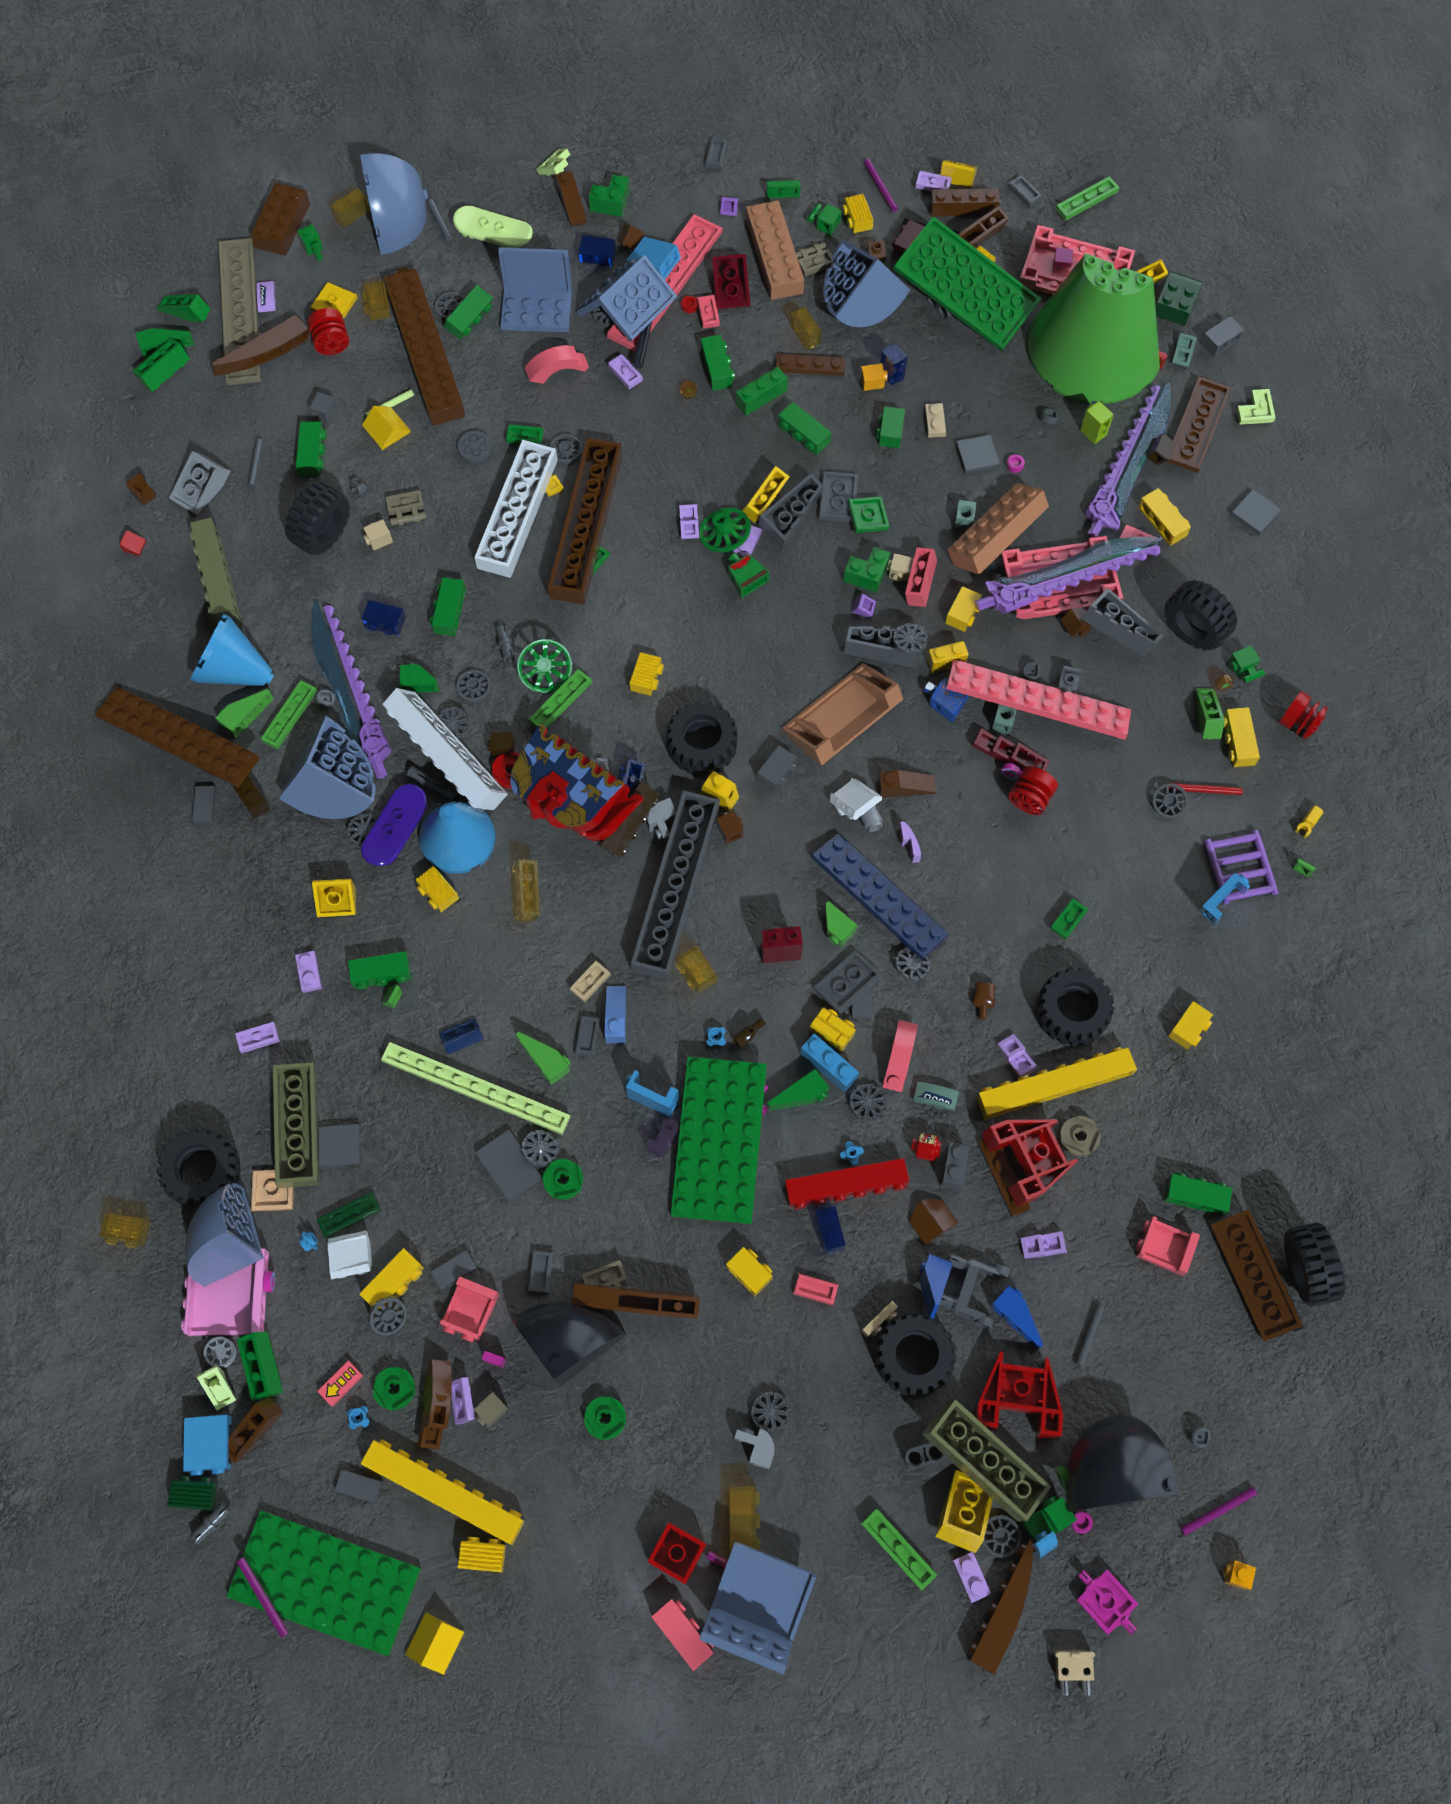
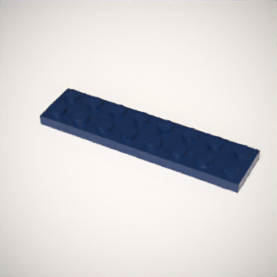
M839 833L812 854L811 858L921 960L948 937L949 934Z

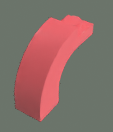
M567 345L547 349L536 355L525 366L529 381L544 384L556 371L562 369L586 371L589 368L584 354L576 352L574 346Z
M902 1020L898 1021L882 1088L902 1092L918 1024Z

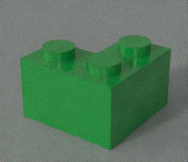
M613 174L609 187L593 184L589 195L590 211L622 217L630 192L629 177Z
M873 547L868 561L850 556L845 568L843 582L877 593L887 570L891 552Z
M1053 1496L1041 1503L1042 1508L1036 1512L1034 1511L1028 1521H1021L1020 1523L1030 1539L1036 1542L1035 1537L1044 1530L1047 1533L1051 1531L1057 1533L1077 1521L1073 1512H1068L1067 1503L1063 1497L1056 1498Z

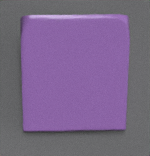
M722 197L720 215L736 216L739 200Z
M862 593L855 597L851 612L871 618L877 601Z

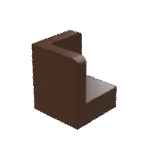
M625 222L617 241L623 246L635 250L645 232Z
M140 473L125 483L129 492L143 506L157 496L147 485Z

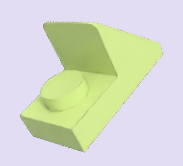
M217 1365L197 1375L199 1382L216 1410L236 1401V1396L226 1381L225 1372Z

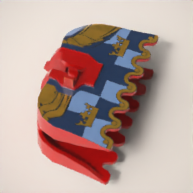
M539 724L513 766L510 778L513 792L527 802L528 809L531 811L530 817L534 820L538 818L546 819L552 826L569 828L586 840H604L612 835L630 813L644 800L643 796L634 794L631 798H628L630 788L622 780L616 779L609 771L598 766L595 761L585 757L582 752L575 748L572 749V745L560 739L557 734H551L546 738L547 728L543 724Z

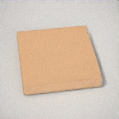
M275 1169L253 1170L251 1211L293 1210L294 1187L279 1189L275 1184Z

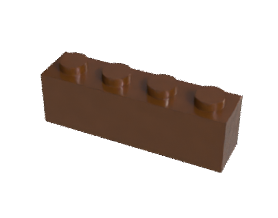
M999 189L932 190L930 200L931 217L984 216L999 206Z

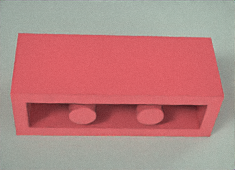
M916 548L905 592L909 606L926 607L937 564L934 549Z
M671 1599L652 1618L694 1671L714 1653L712 1651L714 1646L699 1640L701 1635L698 1633L700 1629L693 1618L687 1619L684 1615L686 1609L679 1600L674 1602Z

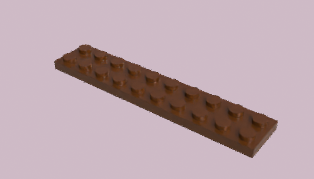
M117 686L95 713L98 719L237 788L240 787L260 759L257 754Z

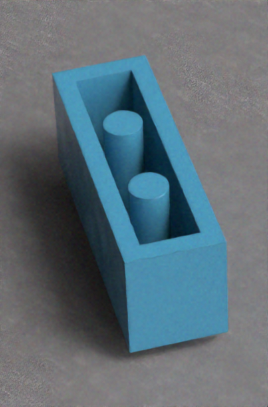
M813 1034L801 1047L800 1054L844 1093L858 1079L859 1072L817 1035Z

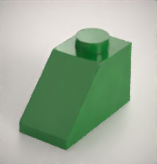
M408 663L400 665L401 689L416 693L439 692L437 680L419 664Z

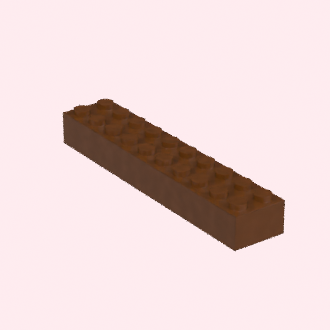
M417 269L384 277L387 293L432 426L465 417L463 403Z
M591 438L586 440L548 585L550 599L585 605L622 459L621 443Z

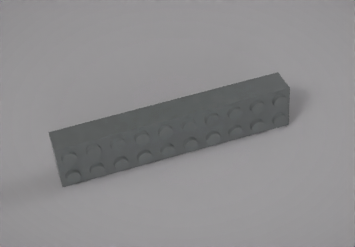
M683 791L631 961L632 972L667 981L670 980L720 810L719 799Z

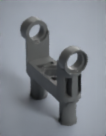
M951 1253L948 1261L953 1263L952 1267L961 1269L966 1274L958 1297L954 1298L943 1294L940 1306L951 1309V1312L955 1315L974 1321V1324L980 1327L991 1329L994 1320L986 1317L987 1314L968 1308L967 1305L978 1272L995 1278L997 1276L1008 1278L1010 1269L993 1263L991 1265L972 1257L966 1259Z

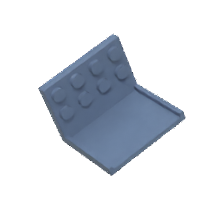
M499 248L498 254L504 285L501 330L569 332L573 290L568 250Z
M643 255L639 259H632L612 273L614 277L611 279L607 278L602 283L603 287L600 290L598 288L595 289L588 299L579 304L580 309L576 313L582 317L601 305L627 339L631 341L678 296L649 259Z
M735 1541L699 1640L784 1674L792 1643L817 1574Z

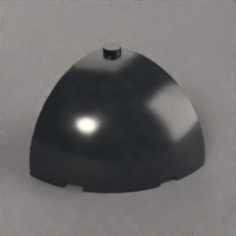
M572 1302L540 1304L526 1309L511 1318V1321L559 1387L627 1336L613 1320L591 1307L572 1304Z
M1117 1415L1098 1420L1093 1426L1082 1433L1070 1455L1067 1470L1070 1471L1069 1482H1066L1068 1512L1179 1495L1175 1472L1166 1447L1151 1427L1135 1417Z

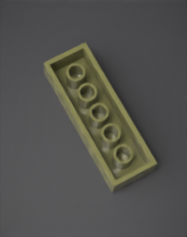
M212 518L191 522L192 530L189 531L191 540L194 541L193 550L195 556L198 557L196 563L202 574L200 579L206 590L204 595L206 601L209 602V615L212 617L215 626L218 625L222 615L225 614L231 617L238 627H243L218 530Z
M314 1062L273 1065L275 1184L279 1189L320 1185L317 1075Z
M956 1399L946 1401L922 1433L928 1441L1016 1521H1028L1051 1488L1044 1479Z

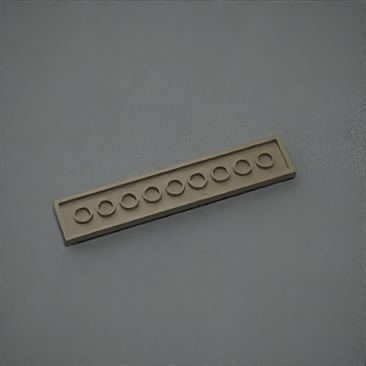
M252 238L219 241L224 356L231 350H236L245 342H249L259 335L255 256ZM261 365L225 374L227 386L262 382Z

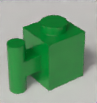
M816 204L807 217V221L812 223L814 219H817V230L831 236L841 222L842 210L827 204L821 211L822 205Z
M313 224L297 230L301 245L307 255L315 254L316 260L322 261L321 250H323V246Z
M1252 645L1232 653L1228 660L1229 668L1236 676L1246 673L1242 677L1243 683L1265 675V671L1262 668L1257 671L1255 670L1260 662V658Z

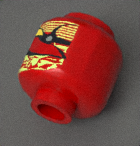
M920 1133L917 1139L913 1138L911 1150L915 1151V1157L918 1159L934 1161L936 1157L939 1158L942 1142L935 1135Z

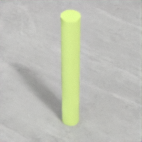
M410 389L379 406L393 407L414 396V393Z

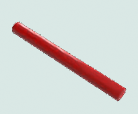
M1167 783L1176 784L1187 792L1242 795L1243 788Z

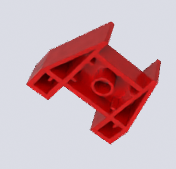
M1057 1119L1005 1120L990 1126L981 1134L990 1152L1011 1145L1027 1177L1016 1182L1008 1189L1017 1208L1035 1201L1078 1162L1077 1158L1067 1162L1051 1130L1058 1123Z
M1000 1351L976 1404L974 1417L987 1429L995 1432L998 1428L999 1409L1038 1414L1037 1437L1059 1440L1062 1437L1063 1412L1049 1358H1045L1042 1361L1041 1369L1003 1364V1352Z

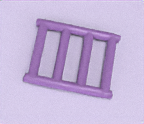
M1258 830L1252 831V834L1211 841V839L1204 841L1218 889L1233 875L1223 876L1220 869L1221 865L1257 858L1260 859L1262 868L1236 874H1242L1247 879L1265 875L1268 886L1248 889L1245 895L1240 891L1230 893L1223 900L1225 905L1229 904L1232 900L1267 893L1272 895L1278 894L1276 882ZM1250 841L1255 843L1257 851L1218 859L1214 850L1215 848Z

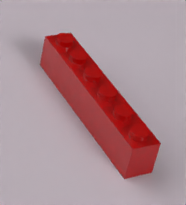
M902 1158L785 1180V1189L789 1208L794 1207L797 1210L806 1208L807 1204L814 1203V1206L826 1204V1201L829 1200L841 1202L850 1196H854L855 1199L862 1198L867 1193L872 1192L874 1195L885 1193V1190L888 1189L901 1191L906 1189L905 1186H908L910 1181L905 1159Z

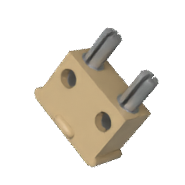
M1090 1650L1053 1651V1655H1055L1056 1679L1060 1680L1061 1695H1069L1068 1680H1082L1083 1695L1090 1696V1680L1094 1681L1093 1657H1095V1653ZM1062 1668H1066L1065 1673H1061ZM1088 1668L1087 1673L1084 1674L1083 1670Z

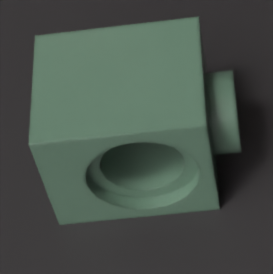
M958 501L954 528L967 530L973 526L976 502Z
M999 704L992 730L1010 735L1017 709ZM1005 715L1008 719H1004L1001 716Z

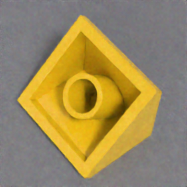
M944 160L940 175L952 177L951 184L972 188L977 167Z
M373 406L362 424L363 428L381 450L411 432L391 407Z
M351 878L312 881L317 917L356 915V887Z
M425 1612L405 1655L418 1664L444 1675L464 1631Z

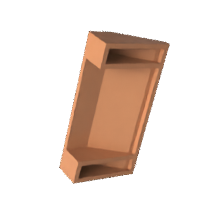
M862 663L783 726L782 730L812 760L822 766L903 700V696L897 682Z

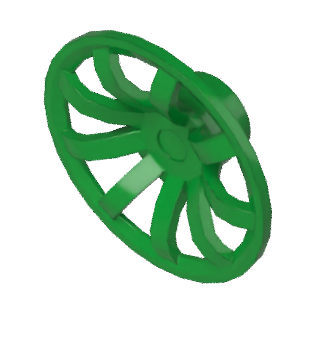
M722 508L712 512L704 519L699 529V537L702 544L708 550L718 553L729 552L740 547L748 539L751 532V522L746 513L737 508ZM730 512L739 514L736 518H730ZM712 518L713 525L706 526V523ZM742 518L745 519V521H746V524H745V525H737V524H736V523L739 522ZM734 529L746 530L744 536H741ZM704 530L712 531V533L707 537H704L703 535ZM729 533L739 540L736 544L731 545ZM717 534L715 544L713 546L708 544L707 542L712 540ZM722 536H724L727 547L718 548Z
M539 639L529 643L521 651L517 661V671L526 687L535 692L550 693L558 690L569 679L572 672V660L567 649L559 642L551 639ZM543 643L542 653L537 654L532 647ZM548 644L557 646L558 648L552 654H547ZM528 650L535 657L532 661L523 660ZM563 651L567 660L555 661L554 658ZM521 664L533 666V668L523 675ZM568 665L566 675L555 669V666ZM537 672V680L533 686L526 679ZM551 672L562 679L555 686L550 676ZM543 675L546 676L550 688H539Z

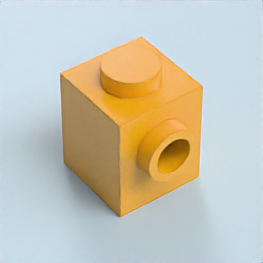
M882 363L862 366L861 380L863 390L884 388L885 381H887V371L883 370Z
M1235 1560L1228 1561L1223 1573L1225 1577L1224 1583L1243 1590H1252L1256 1567Z

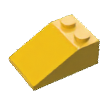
M958 1470L954 1472L935 1537L976 1553L984 1541L993 1499L965 1473Z

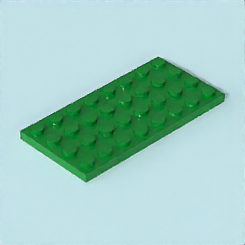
M934 216L893 267L895 271L1001 351L1042 299Z
M688 1057L671 1217L752 1225L767 1064Z
M260 1511L242 1558L246 1559L279 1617L385 1656H390L422 1569L264 1511ZM238 1566L226 1597L265 1611Z

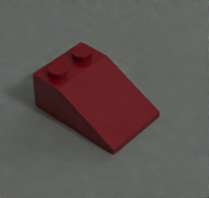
M746 254L712 257L717 310L751 306Z

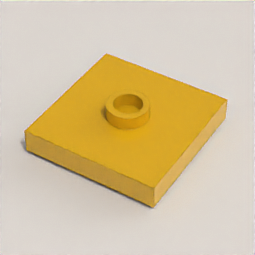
M327 282L310 308L313 312L322 308H334L341 312L344 319L358 297L355 293Z

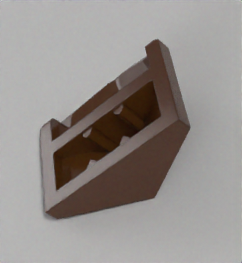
M925 1199L916 1205L909 1223L926 1246L959 1222L943 1200Z

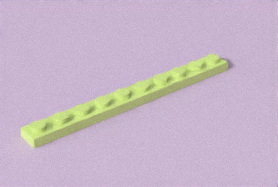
M389 1042L381 1059L386 1064L563 1135L570 1120L569 1114Z

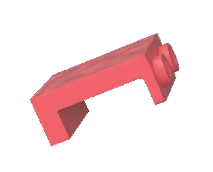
M1155 1216L1146 1220L1142 1231L1145 1232L1143 1239L1139 1238L1135 1248L1138 1251L1136 1257L1184 1276L1188 1272L1200 1235L1194 1232L1188 1234L1157 1221Z
M459 1276L456 1282L457 1288L443 1320H440L439 1324L443 1327V1331L452 1335L455 1332L462 1334V1339L473 1343V1340L480 1341L499 1294L497 1291Z

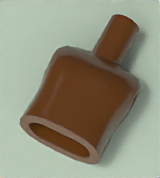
M977 982L975 984L973 1005L979 1007L978 1019L986 1020L987 1009L995 1006V984Z

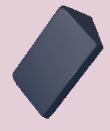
M476 1018L439 1032L447 1054L484 1039Z

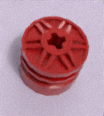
M322 308L314 311L307 320L308 328L312 336L314 348L318 353L334 355L348 347L349 336L340 311L334 308Z
M1301 691L1287 709L1279 724L1288 730L1295 724L1298 725L1295 734L1298 735L1302 729L1306 730L1302 736V739L1306 740L1315 733L1323 722L1328 707L1324 706L1318 712L1316 709L1320 702L1318 701L1310 707L1309 703L1312 697Z
M1026 766L1017 779L1018 782L1010 790L1008 797L1018 809L1028 814L1039 816L1043 814L1048 806L1049 799L1053 797L1058 788V783L1048 772L1034 766Z

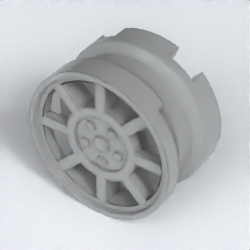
M224 1337L211 1339L204 1348V1358L207 1363L212 1366L217 1365L221 1369L229 1367L237 1357L235 1344Z

